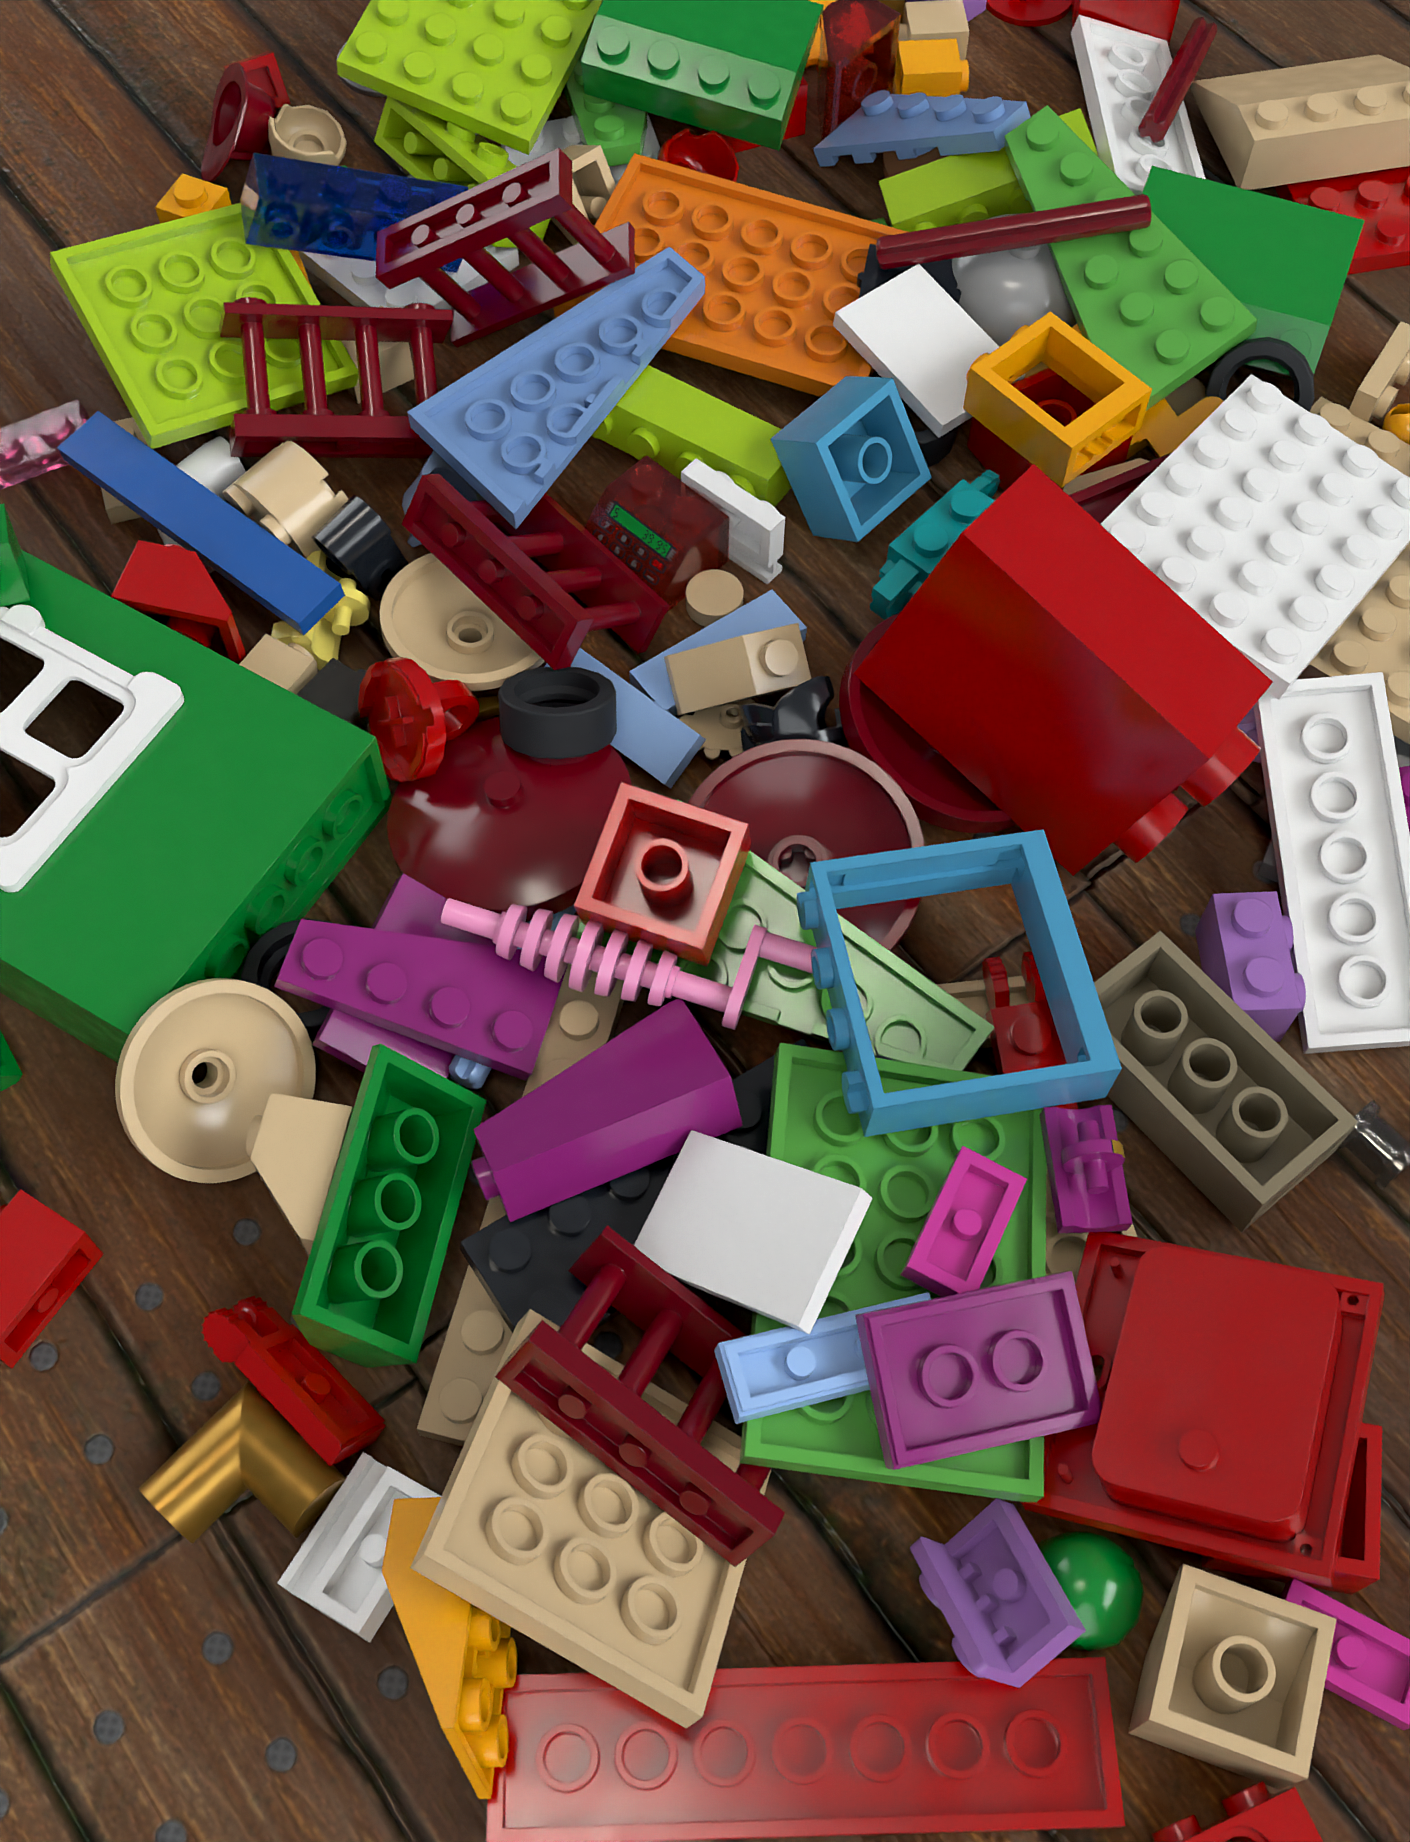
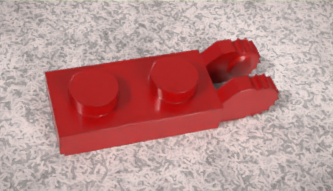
M1032 951L1024 952L1021 961V972L1025 981L1029 1003L1010 1006L1007 972L1000 956L983 959L982 975L989 1011L985 1015L986 1020L995 1027L990 1034L998 1075L1067 1064ZM1077 1102L1052 1106L1063 1109H1078Z
M255 1295L238 1301V1304L233 1306L234 1310L232 1308L227 1310L226 1307L209 1312V1315L204 1317L205 1321L201 1324L203 1326L201 1333L204 1335L203 1341L207 1342L208 1348H213V1353L221 1362H235L234 1364L256 1387L258 1393L279 1411L330 1467L373 1444L385 1428V1420L316 1347L309 1345L304 1335L294 1324L289 1325L273 1307H268L267 1301L264 1302L261 1297L256 1298Z

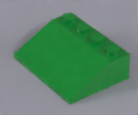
M603 0L596 13L581 60L584 93L706 130H714L723 135L779 151L824 5L809 0Z
M1151 166L1142 194L1148 196L1151 202V211L1257 319L1255 333L1245 340L1271 337L1289 342L1305 356L1314 375L1365 220ZM1252 360L1240 366L1293 381L1289 372L1283 366L1271 360Z

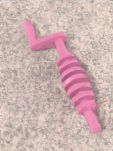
M448 898L441 915L442 924L493 939V943L496 944V954L507 960H511L517 947L521 948L520 965L531 971L536 970L543 955L547 956L544 976L557 983L561 980L568 963L572 964L568 982L570 989L583 992L594 971L598 973L594 990L595 995L609 997L617 979L624 981L621 993L622 1000L635 1002L642 987L650 989L648 996L649 1005L662 1007L666 998L671 999L672 996L724 1012L722 1026L735 1030L759 957L812 973L811 951L817 948L767 932V928L754 925L734 985L731 987L680 971L681 967L676 966L678 956L664 950L659 963L651 962L653 944L642 939L638 941L633 955L626 954L629 941L628 934L614 929L607 946H601L604 936L603 925L592 920L588 921L581 938L578 939L576 936L579 927V916L563 914L556 930L553 931L551 930L553 911L537 909L531 922L527 923L526 906L512 904L507 912L499 914Z

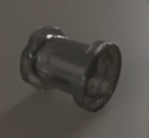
M1373 1100L1354 1116L1358 1124L1338 1147V1150L1346 1147L1377 1176L1374 1184L1381 1190H1384L1410 1166V1142L1380 1115L1381 1106Z

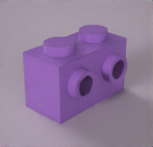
M1277 891L1212 894L1195 929L1202 971L1275 1042H1280L1298 1013L1303 1011L1306 1001L1304 979L1300 973H1294L1290 956L1293 947L1292 922L1289 916L1282 915Z

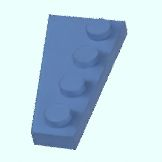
M882 90L867 96L861 103L862 107L813 148L820 167L834 166L839 161L838 157L842 155H852L855 164L869 163L876 159V153L885 151H896L898 160L917 158L918 155L925 154L938 147L940 156L999 151L1005 146V135L1029 119L1030 113L1027 102L1002 100L1001 97L972 99L964 98L959 94L937 97L926 96L922 92L902 95L890 94L889 91Z

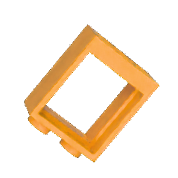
M1050 311L1032 325L1020 327L1009 341L990 354L984 353L972 363L966 375L967 388L963 409L1031 464H1035L1062 488L1141 429L1152 388ZM1040 362H1043L1096 404L1064 427L1013 387L1011 383Z

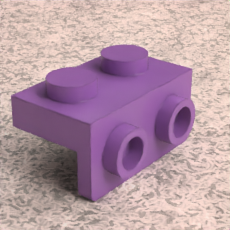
M996 1498L945 1545L925 1537H920L910 1546V1550L922 1571L919 1576V1582L923 1591L931 1602L942 1610L955 1635L952 1639L955 1654L965 1668L979 1678L984 1677L1020 1688L1086 1631L1017 1509L1011 1503Z

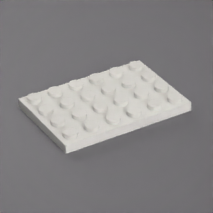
M1251 374L1101 525L1271 679L1273 683L1266 692L1280 700L1410 543V477H1407L1380 459L1372 449L1357 444L1331 427L1323 417L1308 412L1284 396L1276 386L1263 382Z

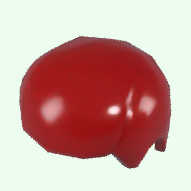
M686 128L673 135L671 139L666 140L657 154V160L737 182L739 164L734 149L720 133L714 130L703 135H693L690 133L689 128Z

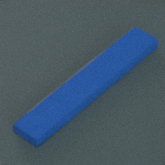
M97 411L57 447L64 461L183 548L196 552L201 561L302 635H305L345 596L342 586L338 581L153 449H150V447L101 412Z

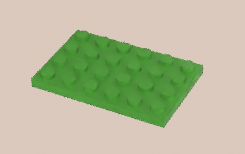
M779 1043L774 1059L766 1156L860 1187L873 1198L817 1319L929 1292L931 1299L941 1297L900 1274L950 1166L962 1146L1027 1178L979 1289L1046 1275L1047 1161L1039 1117L1043 1108L864 1137L859 1113H848L844 1102L842 1073L848 1070L843 1052ZM875 1057L884 1093L992 1076ZM752 1312L751 1335L788 1326ZM870 1390L743 1422L739 1461L741 1464L1019 1502H1037L1044 1497V1436L892 1470L885 1468Z

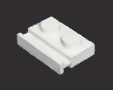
M697 458L682 470L681 510L687 513V516L682 520V527L768 585L782 571V565L777 560L783 555L785 517L772 504L757 499L737 486L727 474L713 470Z
M363 1452L277 1584L370 1643L394 1605L382 1574L394 1499L441 1496L391 1467L382 1465Z

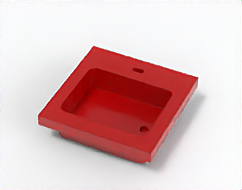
M1089 1232L1075 1287L1093 1369L1103 1365L1101 1377L1096 1382L1102 1411L1099 1423L1044 1436V1497L1037 1502H1021L1024 1509L1332 1588L1385 1296L1384 1283L1112 1232Z

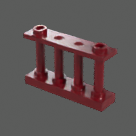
M560 148L377 232L375 278L389 290L417 277L421 279L452 307L451 343L457 348L635 274V228L629 222H626L600 233L572 203V160ZM554 217L573 236L578 244L555 253L529 227ZM508 238L533 263L510 273L484 247ZM463 258L488 283L466 291L440 267Z
M244 297L234 302H224L219 325L220 337L241 338L247 410L243 411L242 414H233L229 431L230 456L264 457L272 449L288 440L299 445L312 457L429 458L433 449L410 427L408 416H391L388 411L384 410L378 342H411L416 404L419 405L438 393L433 343H443L453 322L452 310L435 309L434 306L427 303H413L404 308L267 304L265 300L256 297ZM264 338L299 339L305 411L301 412L300 415L277 414L270 407ZM322 340L355 341L362 409L357 415H334V412L328 409Z
M440 474L421 476L402 525L553 670L570 667L587 632L611 628L638 654L646 652L670 605L547 493L542 496L518 528L515 529L486 500L468 501ZM493 523H499L512 536H505ZM531 557H535V558H536L539 562H541L549 571H548V572H544V571H543L537 564H535L530 558H531ZM573 592L588 608H583L568 593Z
M607 1225L568 1270L588 1287L559 1330L556 1331L541 1320L507 1358L495 1378L500 1380L530 1406L731 1565L736 1567L776 1534L786 1513L760 1493L771 1470L770 1467L740 1463L736 1472H734L700 1445L727 1396L714 1350L718 1343L746 1337L747 1335ZM610 1305L645 1332L617 1379L581 1351ZM668 1351L703 1377L676 1425L641 1398Z

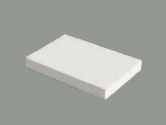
M920 264L915 265L838 310L833 321V326L882 378H893L900 397L938 438L973 417L963 409L967 388V372L980 355L984 353L990 354L999 346ZM1023 374L1021 377H1019L1012 383L1024 379L1026 374Z
M691 1130L634 1246L677 1281L810 1334L873 1198L860 1187Z

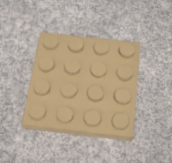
M530 1309L514 1329L410 1568L687 1729L703 1717L746 1559L736 1567L731 1565L515 1394L500 1380L495 1378L507 1358L541 1320L556 1331L559 1330L560 1327ZM587 1343L581 1350L616 1379L624 1367ZM651 1382L641 1396L645 1402L675 1425L688 1405ZM713 1420L700 1445L736 1472L740 1464L742 1437ZM770 1472L760 1490V1493L763 1495L765 1494Z

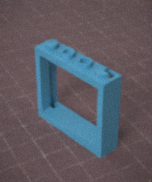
M1044 829L810 862L805 892L797 893L796 897L798 917L803 930L812 929L817 948L811 951L812 973L816 987L818 989L827 988L832 1009H828L826 1012L828 1038L834 1051L843 1050L848 1070L842 1073L844 1102L848 1113H859L864 1137L1101 1099L1107 1096L1122 1067ZM1011 884L1067 1064L884 1093L836 909Z

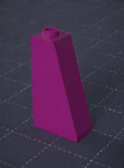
M679 998L667 1003L474 1128L473 1130L483 1156L472 1160L471 1164L486 1201L499 1196L509 1221L512 1222L681 1152L691 1130L715 1138L739 1128L743 1124L731 1075L683 999Z

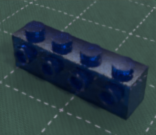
M253 153L240 199L245 242L251 245L376 262L378 231L469 189L467 186ZM463 258L440 268L444 271L457 273Z

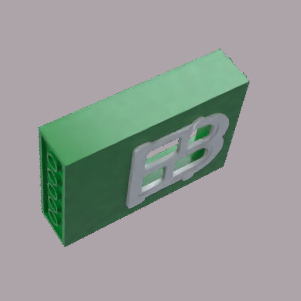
M22 550L26 561L31 601L0 607V638L41 659L44 662V668L7 709L0 713V750L53 779L56 784L51 794L16 833L9 837H0V993L118 1063L124 1044L133 1027L145 1012L162 997L175 989L200 980L212 978L241 980V972L247 953L259 938L282 923L305 917L388 812L392 797L375 736ZM78 680L124 705V710L84 756L72 759L27 735L25 729L69 681Z

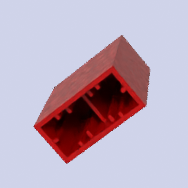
M1035 464L1029 467L959 535L853 673L995 805L1002 809L1025 832L1044 829L1053 858L1072 876L1078 873L1112 843L1134 863L1139 862L1172 831L1189 809L1172 793L1179 785L1203 807L1210 804L1224 792L1250 765L1261 750V747L1237 725L1273 683L1271 679Z

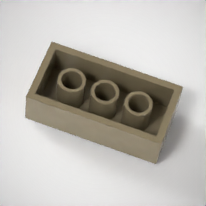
M1159 931L1094 982L1122 1067L1107 1096L1241 1233L1329 1158L1358 1124V1121L1163 932Z

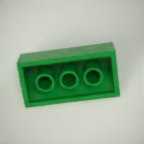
M381 1043L373 1045L291 1315L309 1345L365 1368L417 1363L476 1142V1135L473 1129L480 1125L487 1101Z

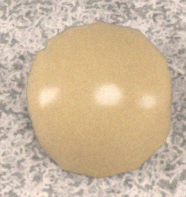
M284 104L276 118H269L268 139L273 158L286 172L296 176L303 171L317 166L337 168L345 155L347 141L341 125L328 111L311 105L291 107L288 104Z

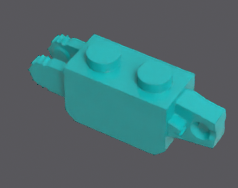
M989 469L982 473L980 477L978 476L971 484L962 479L889 544L886 563L879 570L881 580L872 588L871 596L873 601L870 603L871 611L886 620L903 610L950 549L952 543L995 501L992 497L1001 482L998 474Z

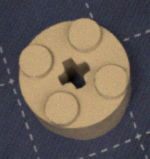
M288 440L272 449L223 491L224 497L231 506L304 558H307L314 551L321 550L313 541L312 536L349 500L342 490L335 495L323 480L329 475L327 471L303 448Z

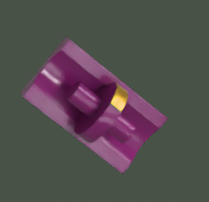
M1098 1105L1076 1110L1044 1107L1039 1117L1058 1234L1127 1231L1133 1223L1122 1166L1125 1161L1123 1145L1117 1138L1112 1105Z

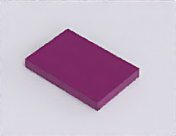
M404 873L396 879L371 928L496 946L493 943V939L442 924L441 915L448 899ZM330 1008L312 1045L363 1073L365 1072L372 1046L380 1043L446 1079L450 1073L449 1065L455 1054L332 1008Z
M1072 1271L1059 1272L855 1314L885 1468L901 1469L1099 1423L1102 1406Z

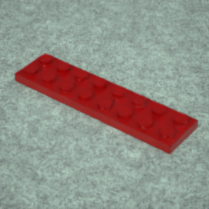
M1106 1658L1053 1659L1020 1688L984 1677L979 1678L968 1671L960 1661L716 1669L703 1717L687 1729L592 1673L516 1675L514 1686L512 1688H504L501 1714L505 1715L508 1724V1754L505 1765L494 1768L491 1799H487L486 1842H693L1125 1827Z

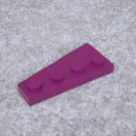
M301 919L274 987L526 1081L532 1075L565 972L558 983L544 976V968L547 956L544 955L535 971L522 967L520 965L521 949H516L511 960H507L496 954V946Z

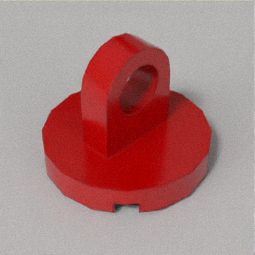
M394 657L376 662L369 666L360 684L358 699L360 718H369L371 729L369 734L376 737L385 774L394 781L404 782L409 780L414 782L435 774L443 760L446 741L457 738L466 732L479 714V702L463 682L459 680H445L432 683L426 671L412 659Z

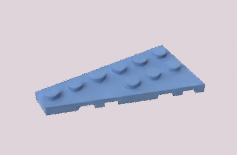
M669 246L636 267L635 274L604 287L408 411L410 427L517 529L705 294V276Z

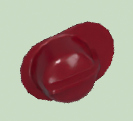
M239 63L230 64L224 71L213 101L211 129L201 166V178L210 183L221 174L229 160L255 161L265 156L271 148L268 139V125L270 117L276 118L275 101L265 91L247 81L245 69Z

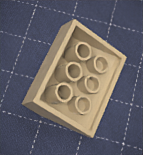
M1380 54L1192 81L1190 88L1192 95L1238 188L1252 190L1410 166V67Z

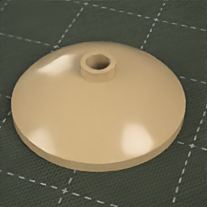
M432 553L414 560L401 569L390 581L383 594L380 604V628L386 647L393 657L414 660L426 671L432 683L445 680H459L470 691L495 689L501 687L505 680L517 673L538 668L544 662L535 651Z
M212 978L184 985L173 990L152 1005L133 1027L124 1044L115 1079L116 1105L120 1121L125 1133L138 1152L150 1163L175 1177L198 1183H220L242 1178L257 1171L246 1152L247 1134L253 1118L256 1115L263 1116L270 1092L313 1099L316 1082L315 1055L310 1037L301 1019L283 999L268 989L250 982L229 978ZM205 1062L208 1069L207 1075L202 1082L194 1084L192 1079L193 1070L198 1064Z

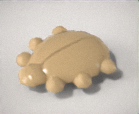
M750 698L695 711L694 715L684 714L680 717V721L706 739L699 749H704L706 758L710 760L717 759L720 750L728 751L733 758L743 752L740 731L744 727V722L739 706L756 702Z

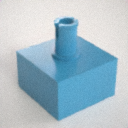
M846 376L771 438L813 536L859 542L932 478L893 378Z

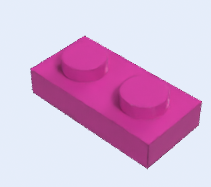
M962 1146L950 1166L900 1275L941 1297L979 1289L1027 1178Z
M1295 1578L1288 1581L1280 1596L1281 1599L1336 1618L1324 1688L1402 1730L1409 1729L1410 1639Z

